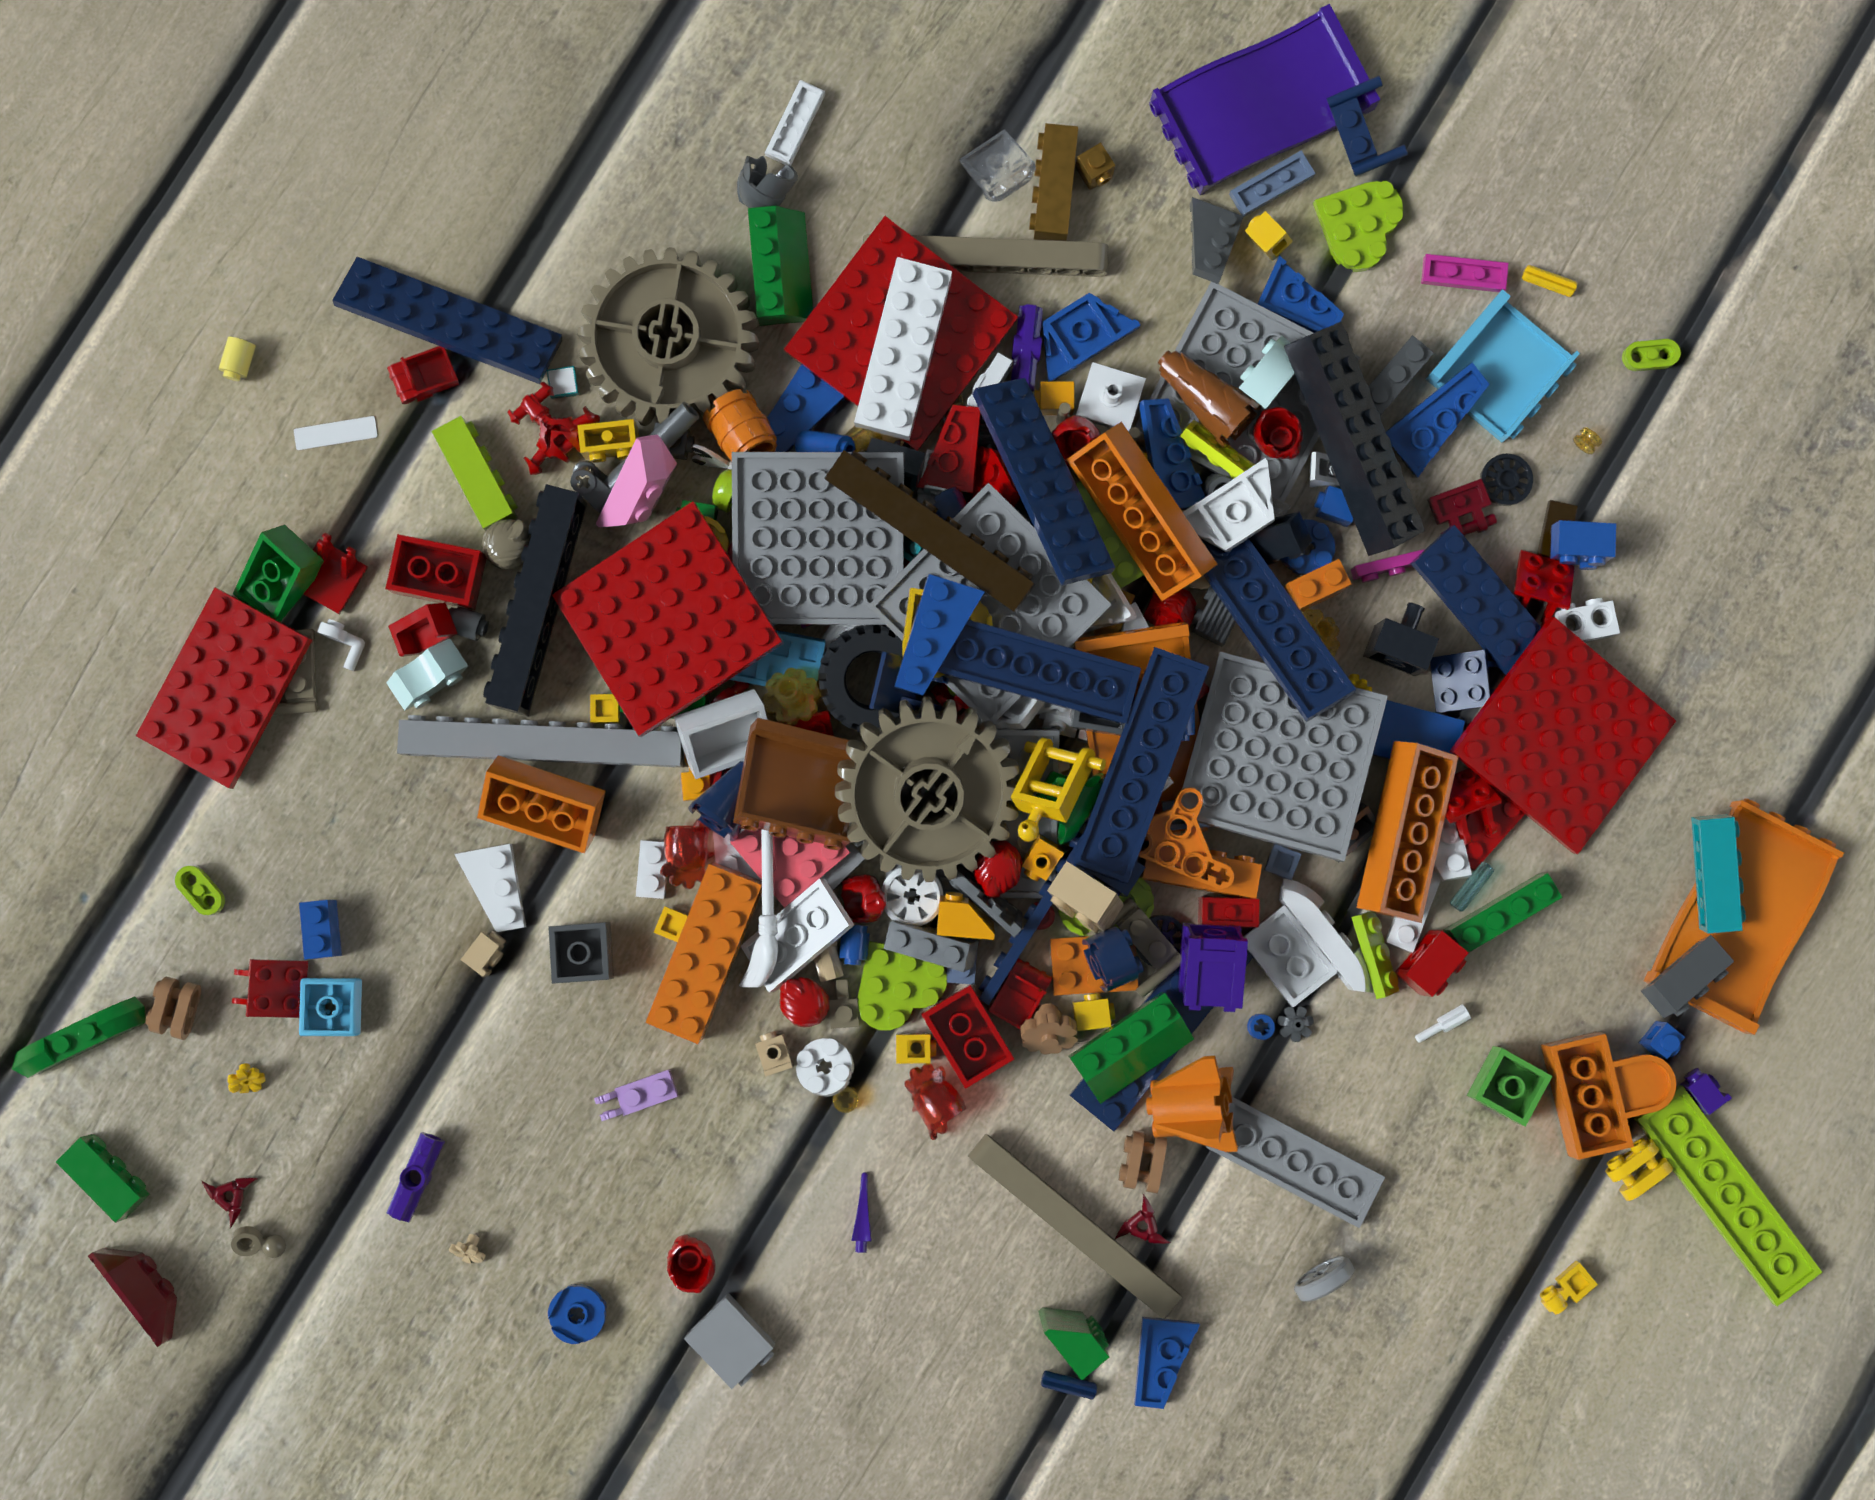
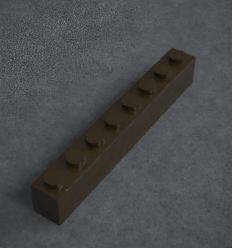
M843 450L824 479L1007 608L1015 613L1018 611L1035 586V583L1031 581L1033 577L1031 573L1021 566L1017 570L1013 569L1007 564L1009 561L1008 557L996 549L991 553L983 548L986 543L973 533L969 537L959 531L962 525L949 516L946 520H943L936 515L939 510L925 499L922 504L913 499L912 497L915 492L902 483L898 487L889 482L891 476L881 468L876 467L873 471L865 465L868 460L855 450L851 454Z

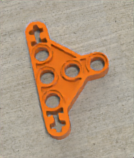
M1185 787L1178 793L1172 808L1153 816L1146 835L1149 839V845L1146 849L1140 851L1139 857L1216 889H1226L1234 881V872L1228 864L1211 856L1197 822V817L1203 804V797L1196 788ZM1187 792H1193L1198 796V803L1193 808H1186L1182 805V796ZM1175 819L1184 820L1187 824L1185 833L1181 835L1172 833L1170 830L1172 821ZM1166 845L1172 846L1176 851L1174 859L1163 861L1159 857L1161 847ZM1194 856L1200 858L1203 863L1200 871L1195 873L1188 871L1186 868V861ZM1208 862L1213 863L1210 868L1214 871L1220 872L1222 868L1226 869L1225 873L1229 876L1228 880H1222L1220 883H1217L1216 877L1208 873L1207 879L1203 878L1202 876L1207 870Z

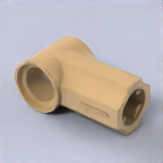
M837 940L814 959L820 982L844 976L836 948L838 946Z

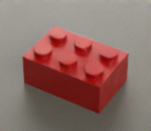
M397 534L385 589L397 595L437 603L446 602L447 605L475 610L486 557L479 550Z
M970 984L921 1013L965 1089L1014 1060V1057Z

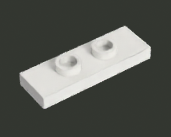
M802 80L799 81L765 151V156L784 165H792L825 97L824 90Z

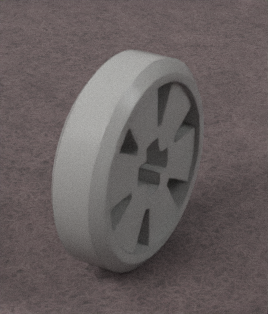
M1338 1256L1331 1258L1301 1276L1294 1286V1291L1301 1301H1315L1343 1286L1353 1276L1355 1268L1348 1257Z

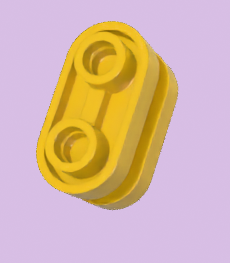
M1640 1138L1633 1142L1634 1147H1631L1630 1151L1623 1156L1621 1154L1617 1155L1607 1162L1608 1168L1605 1172L1611 1181L1617 1182L1622 1180L1624 1182L1619 1191L1626 1201H1631L1641 1196L1668 1176L1673 1170V1167L1666 1158L1655 1159L1654 1156L1659 1152V1148L1652 1139L1645 1140ZM1646 1164L1647 1167L1641 1170L1635 1176L1631 1174L1640 1166Z

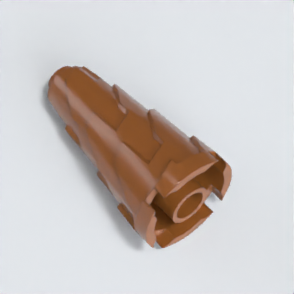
M1168 350L1158 361V364L1161 366L1159 368L1160 375L1177 391L1184 403L1195 413L1202 425L1216 438L1215 441L1223 448L1230 445L1226 439L1231 437L1236 440L1255 419L1257 413L1252 409L1261 410L1262 406L1238 388L1226 383L1214 373L1205 370L1182 352L1179 353L1176 350L1171 353Z

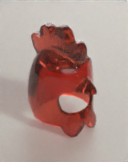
M696 819L693 826H666L663 841L666 863L662 865L660 875L664 877L669 876V883L672 886H679L682 883L684 888L692 889L696 881L702 882L706 872L705 866L707 861L715 855V852L708 851V837L711 829L698 819Z
M926 1063L921 1069L919 1067L912 1068L910 1070L911 1078L907 1079L904 1085L912 1094V1112L917 1111L928 1128L930 1138L936 1140L937 1133L945 1134L948 1129L947 1122L964 1111L966 1106L958 1090L945 1079V1069L942 1066L934 1069L932 1064Z

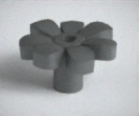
M1299 1006L1296 1012L1293 1007H1286L1284 1009L1286 1017L1279 1016L1277 1019V1023L1284 1026L1280 1029L1281 1036L1285 1038L1291 1035L1290 1039L1292 1042H1300L1301 1035L1308 1038L1312 1034V1031L1307 1026L1313 1025L1314 1020L1312 1016L1305 1017L1307 1010L1304 1007Z

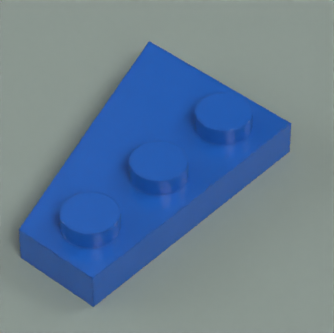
M1279 255L1257 304L1313 333L1341 322L1344 313L1320 291L1317 292L1305 281V278L1299 272L1296 273L1286 264L1287 261Z
M1142 1317L1134 1397L1135 1406L1164 1409L1184 1358L1186 1359L1193 1337L1199 1329V1322Z

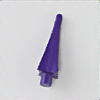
M866 1172L861 1174L859 1203L851 1241H856L855 1252L867 1253V1241H872L868 1208V1174Z

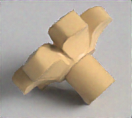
M469 1234L466 1243L457 1242L456 1245H450L449 1252L457 1257H463L462 1261L471 1264L472 1261L474 1263H482L485 1259V1254L479 1252L478 1247H476L480 1239L476 1235Z

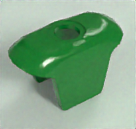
M1051 771L1044 782L1063 787L1068 776ZM1104 773L1096 774L1086 781L1067 823L1059 821V844H1065L1073 840L1093 811L1104 782ZM1037 793L1035 796L1055 802L1057 800V797Z

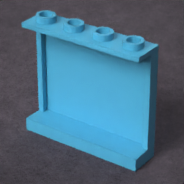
M1503 289L1426 378L1429 383L1439 389L1468 364L1473 362L1488 381L1489 386L1467 414L1501 443L1508 437L1514 439L1524 428L1521 422L1526 416L1531 419L1542 406L1538 402L1544 395L1549 398L1559 387L1556 381L1561 375L1567 377L1577 365L1574 360L1580 354L1578 351L1572 355L1509 304L1507 301L1511 296Z

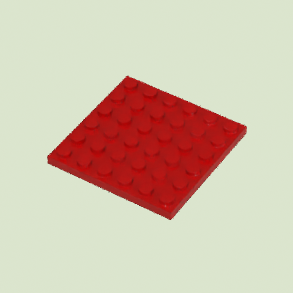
M884 216L784 348V351L858 407L897 257L952 271V280L910 441L901 439L911 448L918 451L1017 321L1018 316L888 217Z
M694 501L552 594L639 737H643L784 644Z
M1549 617L1449 752L1457 755L1458 759L1570 852L1578 855L1676 723V720L1557 618Z

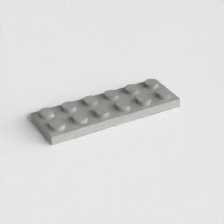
M1232 1097L1233 1103H1229V1113L1233 1112V1129L1238 1152H1224L1208 1146L1206 1148L1360 1228L1385 1177Z

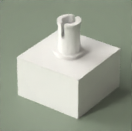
M1092 362L1076 415L1108 428H1112L1122 421L1129 432L1146 378Z

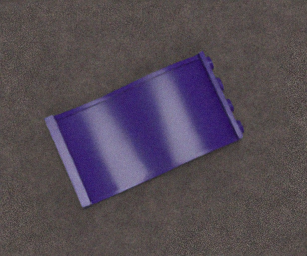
M1328 4L1320 8L1314 15L1268 39L1206 64L1161 89H1154L1149 106L1155 117L1159 116L1163 124L1162 132L1166 140L1172 141L1178 163L1180 165L1184 164L1188 172L1187 180L1191 188H1196L1199 195H1203L1206 190L1249 167L1336 129L1337 126L1326 98L1370 79L1331 5ZM1376 90L1357 97L1362 113L1367 114L1376 109L1380 101Z

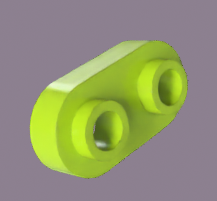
M1671 339L1637 341L1630 344L1623 351L1622 361L1625 367L1631 371L1666 369L1679 360L1681 351L1679 345ZM1660 351H1663V352L1666 353V355H1667V358H1666V359H1662V358L1660 357V355H1659ZM1632 354L1639 356V362L1632 359Z
M185 866L176 873V887L197 912L202 915H215L223 909L225 905L224 894L201 868ZM192 875L197 879L194 885H191L189 882V878ZM210 896L215 899L213 906H209L207 903Z

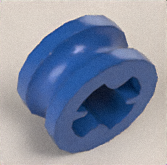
M1255 1014L1248 1020L1247 1030L1253 1038L1266 1040L1273 1035L1275 1024L1269 1016ZM1259 1019L1268 1024V1029H1264L1266 1031L1264 1034L1254 1030V1025H1258L1256 1021Z

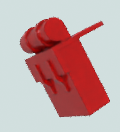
M440 346L407 358L401 357L400 362L387 367L390 374L389 378L393 381L397 397L400 398L402 404H409L415 399L419 402L433 397V394L459 385L446 350Z
M1018 958L1012 970L1001 984L1002 987L988 1011L1020 1029L1024 1022L1031 1018L1044 994L1046 995V989L1052 977L1047 975L1045 971H1040L1033 967L1029 962Z

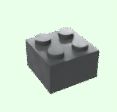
M611 922L548 926L552 984L614 979Z

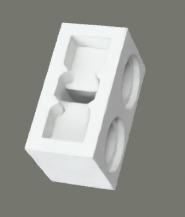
M1602 598L1585 601L1586 606L1577 608L1575 603H1571L1569 610L1558 608L1559 611L1555 612L1552 616L1565 626L1567 617L1573 619L1576 627L1572 632L1584 642L1620 634L1613 600L1603 602ZM1594 612L1602 616V625H1597L1594 622Z

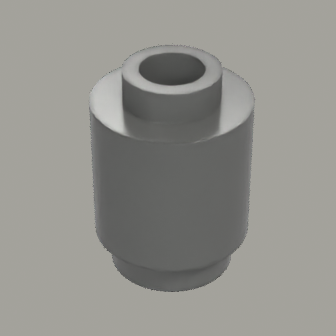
M451 607L449 609L458 633L456 635L478 641L480 637H485L489 627V621H486L485 614L463 607Z

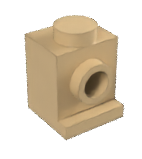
M494 931L490 934L488 932H481L461 958V961L482 977L489 976L492 971L488 967H494L503 956V953L500 951L505 946L506 940Z
M772 1031L759 1036L761 1041L755 1043L765 1077L794 1067L784 1033L777 1035L776 1031ZM774 1047L778 1050L776 1058L769 1057V1048Z

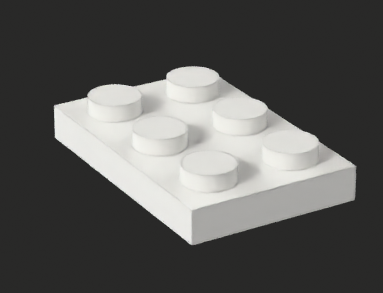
M1282 905L1259 923V927H1254L1243 936V938L1248 940L1247 950L1291 1007H1295L1338 973L1285 905Z

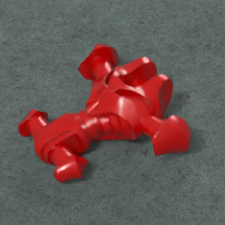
M545 382L540 383L542 387L536 393L524 396L523 401L520 403L521 405L513 412L509 409L507 412L511 423L520 425V420L529 414L532 423H537L540 426V438H538L536 444L539 448L531 459L523 458L528 464L530 475L542 473L540 465L547 457L550 459L559 458L566 463L570 462L571 460L566 454L574 447L580 452L578 425L600 422V415L594 414L586 406L583 407L585 414L574 420L571 416L567 418L551 417L549 408L541 403L547 397L554 396L553 387Z

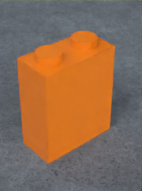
M1337 559L1288 582L1284 589L1299 610L1303 612L1340 594L1352 583L1340 559Z

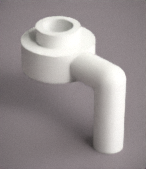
M328 619L327 623L321 622L317 631L318 634L352 646L343 667L354 671L365 646V641L344 631L345 625L337 621Z

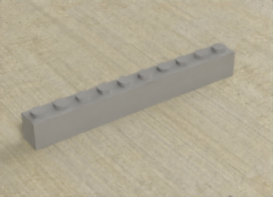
M408 715V720H399L397 754L405 756L496 759L499 755L519 761L683 768L684 750L677 727L661 726V731H650L643 737H639L634 728L633 730L622 729L621 724H605V729L594 728L593 723L578 722L577 727H566V722L549 721L548 726H537L538 721L521 720L520 725H511L508 719H492V724L481 723V718L469 717L464 718V722H453V717L436 716V721H425L426 716Z

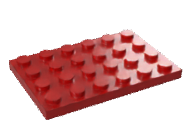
M214 587L141 724L136 737L223 786L234 789L306 654L312 639L225 591Z

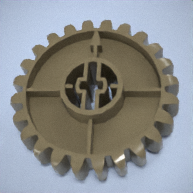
M667 248L663 260H657L652 249L645 250L643 255L644 263L640 265L629 256L623 259L626 272L620 274L611 268L605 272L610 284L608 288L601 285H594L592 287L591 293L598 304L583 305L581 313L590 324H584L578 327L577 330L578 337L586 344L579 350V357L585 365L590 366L586 371V376L592 385L600 386L599 396L608 404L616 401V410L622 417H628L636 411V418L640 425L648 426L655 415H657L658 421L661 424L683 402L688 403L696 412L699 411L703 416L706 409L711 412L713 402L718 397L727 393L729 388L744 391L746 384L740 372L748 373L755 370V361L749 353L759 348V339L756 334L752 333L757 327L758 322L756 315L747 310L750 306L748 294L745 291H736L738 287L736 277L731 273L720 276L719 263L713 259L707 261L701 267V261L698 253L695 251H689L683 261H680L675 248ZM685 322L693 328V334L684 333ZM670 328H672L676 338L669 337ZM668 339H669V341H668V346H667V351H666V347H665V345H664V343H663L662 340H668ZM645 343L653 344L652 355L645 350Z
M924 697L920 710L914 711L911 703L905 699L900 701V715L894 717L886 708L879 710L880 727L877 728L868 722H863L860 725V734L864 742L859 740H849L847 742L846 752L852 760H842L838 763L837 767L838 775L844 779L835 786V797L844 802L839 806L838 817L841 822L851 823L847 829V838L850 842L863 841L861 849L863 858L869 860L881 854V871L887 873L896 864L901 865V875L904 880H910L916 869L922 870L925 882H933L936 870L943 869L945 876L949 880L955 879L957 877L956 865L962 863L971 872L978 868L976 860L978 852L988 858H992L996 854L992 838L998 840H1007L1009 838L1010 831L1004 820L1012 821L1019 816L1018 809L1014 802L1011 801V795L1018 781L1012 778L1019 773V766L1015 759L1007 757L1011 750L1008 740L1005 738L994 739L997 731L996 725L992 721L988 720L977 726L978 715L975 708L969 707L960 716H957L954 700L947 699L941 710L937 711L934 709L932 698ZM954 781L955 790L950 798L946 795L945 791ZM906 782L911 786V790L903 798L901 789ZM933 784H935L936 791L934 794L929 791ZM922 786L928 790L923 797L921 793Z

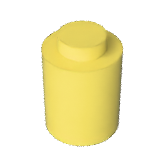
M228 337L219 365V370L224 372L223 377L233 381L247 378L256 345L243 339Z

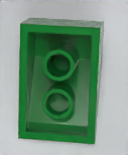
M286 525L263 531L254 546L233 591V595L281 622L314 582L324 560Z

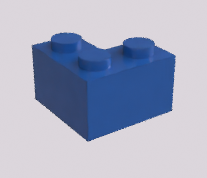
M1559 520L1552 525L1550 559H1560L1561 564L1580 565L1579 569L1596 570L1597 566L1605 565L1607 561L1615 558L1616 523Z

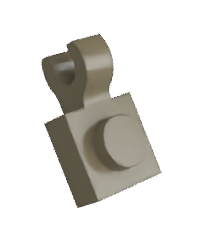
M848 978L837 979V999H829L831 1029L859 1027L858 998H849Z

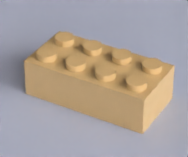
M1067 861L1047 890L1052 896L1050 901L1060 911L1071 918L1075 916L1083 926L1095 934L1099 930L1105 931L1109 929L1124 906L1117 893Z

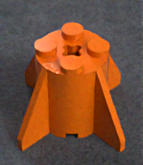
M1215 1055L1203 1056L1162 1080H1151L1150 1089L1152 1097H1147L1146 1109L1148 1115H1153L1152 1131L1154 1137L1177 1136L1224 1152H1238L1233 1129V1112L1229 1113V1103H1233L1231 1094L1234 1074L1233 1067L1218 1069Z

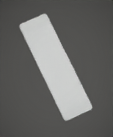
M374 416L294 429L297 450L376 438L378 436Z

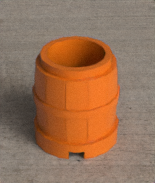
M741 389L727 392L713 402L715 407L711 412L708 409L704 412L703 421L714 434L720 449L731 462L732 452H775L777 447L775 433L766 415L757 407V402L750 391L747 390V393H743Z

